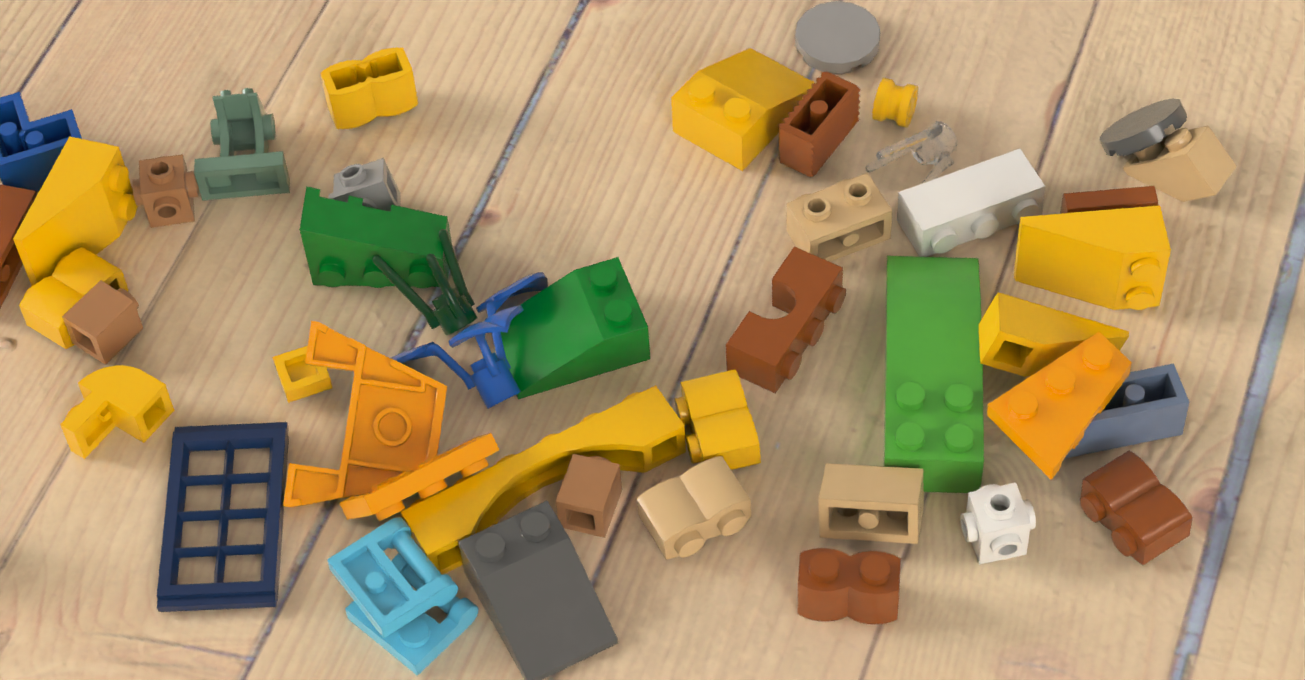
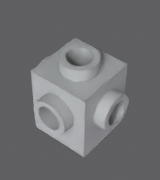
M384 158L364 165L353 164L344 168L340 173L334 174L333 193L329 194V199L347 202L349 196L363 198L362 206L390 211L391 205L400 206V191Z

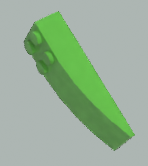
M887 256L884 467L923 469L924 492L968 493L981 488L984 466L983 364H980L979 348L981 296L978 258Z

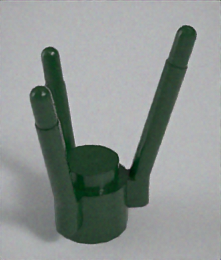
M445 229L439 231V237L456 288H451L435 255L428 254L426 260L443 293L432 300L435 307L434 310L424 302L379 255H374L372 257L373 263L424 315L431 329L441 326L445 335H449L477 319V315L472 308L475 303L467 290L453 246Z

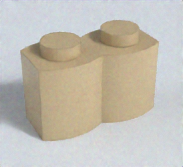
M722 456L703 461L687 470L680 477L663 481L649 488L636 498L638 516L666 560L678 556L682 558L689 557L698 552L708 538L720 535H733L740 531L746 525L747 520L751 518V499Z

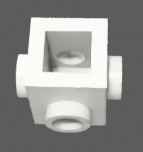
M1017 483L1002 486L990 484L979 488L977 491L968 492L966 513L960 515L964 538L967 543H972L979 565L1027 554L1030 529H1035L1036 519L1030 500H1022Z

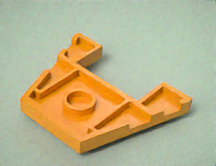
M311 321L305 364L354 372L340 469L335 470L289 463L283 506L290 508L372 493L377 490L376 487L379 483L409 470L413 472L419 469L418 465L437 456L448 388L446 385L380 354L320 322Z

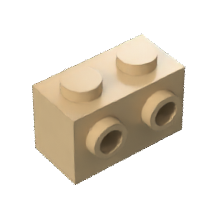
M869 173L852 179L841 180L836 185L812 194H803L795 200L786 203V231L795 246L829 262L891 239L892 209Z
M826 463L818 498L820 538L918 544L924 509L923 469Z

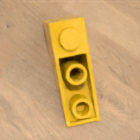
M997 292L979 323L980 364L1024 377L1031 376L1097 332L1104 335L1120 351L1129 337V331Z

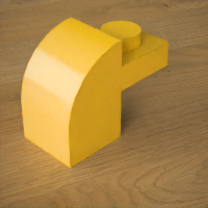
M123 365L109 366L88 374L78 382L84 400L70 409L60 426L70 450L85 459L115 427L145 443L174 412V408L165 383L135 367Z

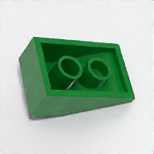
M618 257L573 270L520 304L524 310L512 319L507 333L500 332L506 359L511 366L509 370L521 391L516 394L518 399L650 360L648 325Z

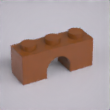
M794 246L772 278V306L788 313V315L777 319H769L749 311L726 343L727 371L736 369L740 378L776 394L785 379L791 380L796 375L802 361V354L807 346H815L820 339L824 329V321L830 312L836 314L841 308L846 296V289L842 287L843 267Z

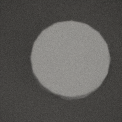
M832 1L818 4L806 11L797 22L795 33L797 51L799 50L803 55V60L810 67L822 72L836 74L852 72V67L859 66L860 64L864 67L869 64L879 49L880 28L876 18L865 8L851 2Z

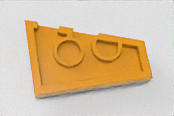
M1097 332L990 402L987 407V416L1052 480L1061 468V462L1072 448L1075 449L1084 437V431L1097 414H1101L1128 377L1132 362L1104 335Z
M492 433L477 436L418 465L419 469L413 472L409 470L379 483L376 487L377 490L372 493L356 497L354 495L339 502L347 520L374 514L378 521L383 520L405 509L402 502L403 499L417 492L420 498L423 499L446 488L447 484L444 478L460 471L464 478L489 466L486 457L500 449Z

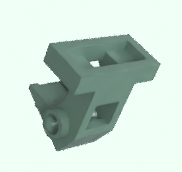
M252 88L242 89V94L231 95L230 90L220 91V96H213L218 119H211V136L213 144L220 145V156L195 159L194 173L202 201L290 193V178L283 151L268 153V140L276 139L273 114L266 113L257 92L253 93ZM255 149L254 154L234 156V151Z

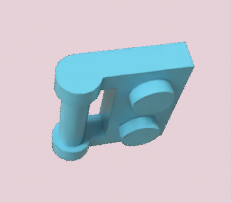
M400 517L389 520L327 559L330 571L383 638H386L430 608L447 604L456 596L459 588L449 575H442L413 540L411 528ZM388 548L396 549L424 583V586L415 591L383 551Z
M398 553L391 562L408 583L418 590L424 586V583ZM455 596L447 604L439 606L441 610L448 614L440 624L424 612L386 638L381 636L355 601L347 606L345 611L347 618L418 676L474 622L479 608L468 598L460 599Z

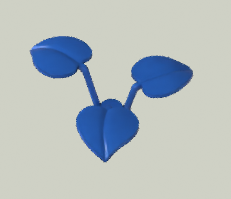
M543 272L528 275L493 294L476 308L478 313L487 310L488 318L483 322L465 328L449 340L452 348L475 336L484 358L470 365L474 374L470 375L434 342L402 352L391 357V359L403 363L410 360L437 356L464 381L468 390L476 386L487 409L520 393L521 391L509 370L511 366L506 359L500 332L507 333L512 319L524 309L519 305L497 313L496 311L512 296L526 292L542 291L547 288L548 280ZM486 333H492L496 353H491L485 339Z

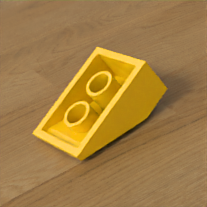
M748 48L698 70L671 97L673 132L743 171L779 134V124L783 123V118L788 117V112H793V106H798V101L802 100V95H806L807 89H812V84L815 82L758 51Z
M69 136L13 238L31 286L51 276L60 259L78 248L84 247L97 255L119 238L127 222L135 217L138 206L135 203L129 171L124 164L118 146Z
M1159 205L1020 217L1013 273L1014 279L1020 283L1112 310H1142L1148 307L1160 306L1171 252L1161 207Z

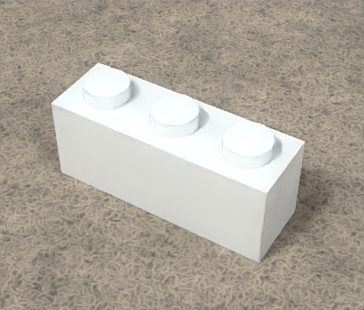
M1017 149L900 191L898 195L897 221L919 257L946 253L960 244L977 238H987L996 231L1018 223L1020 224V217L1042 215L1046 186L1022 150Z

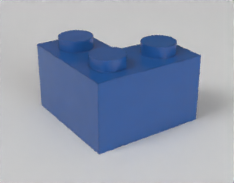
M20 92L0 97V179L3 185L34 190L36 192L40 191L69 136L82 139L72 109L31 122Z

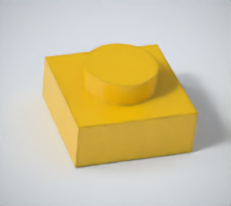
M307 346L272 357L288 403L333 388L327 368L305 364Z

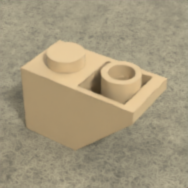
M1203 126L1190 130L1181 128L1172 134H1168L1157 144L1134 153L1124 165L1123 170L1128 176L1149 186H1155V189L1185 202L1216 196L1237 165L1210 127Z

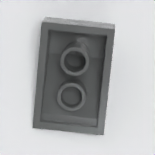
M548 501L458 541L464 573L525 680H543L618 644V638L578 554Z

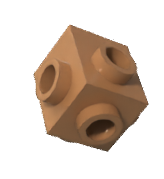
M183 154L139 160V179L132 180L133 195L137 206L144 205L151 228L194 222V198L199 197V187L194 171L188 172Z

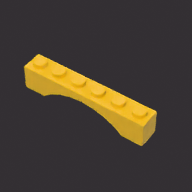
M655 385L643 392H635L628 395L622 402L600 413L589 414L580 423L558 434L553 433L545 436L538 444L518 454H510L501 458L492 467L473 476L462 477L453 486L431 497L416 500L409 508L401 511V516L411 528L413 540L439 572L444 575L463 565L458 541L497 524L520 501L545 486L563 480L573 454L586 457L601 456L612 463L620 464V470L646 473L686 452L685 425Z

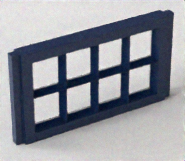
M287 422L175 427L172 438L157 587L158 612L277 606L284 517L283 501L286 488L289 426ZM270 448L268 472L233 474L235 450ZM225 450L223 474L188 476L190 452ZM267 483L266 508L230 509L232 484ZM222 485L220 510L184 511L187 486ZM265 518L263 544L227 546L229 520ZM219 520L217 546L181 548L183 522ZM262 554L260 581L224 583L226 556ZM216 556L214 583L177 585L180 558Z

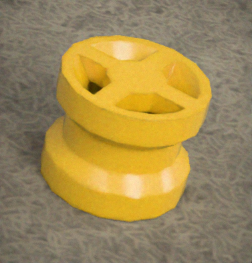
M882 78L873 104V120L882 122L886 119L895 120L898 126L908 128L916 108L918 86L907 84L903 87L896 85L892 79Z

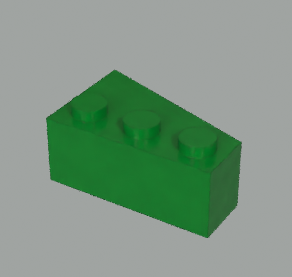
M306 186L299 230L313 285H324L327 287L370 286L374 288L395 286L373 263L372 257L374 255H379L410 287L425 289L439 287L426 260L428 254H434L448 280L449 266L439 237V231L445 229L452 244L448 216L391 205L390 211L362 206L363 198L349 196L347 202L320 197L321 189Z

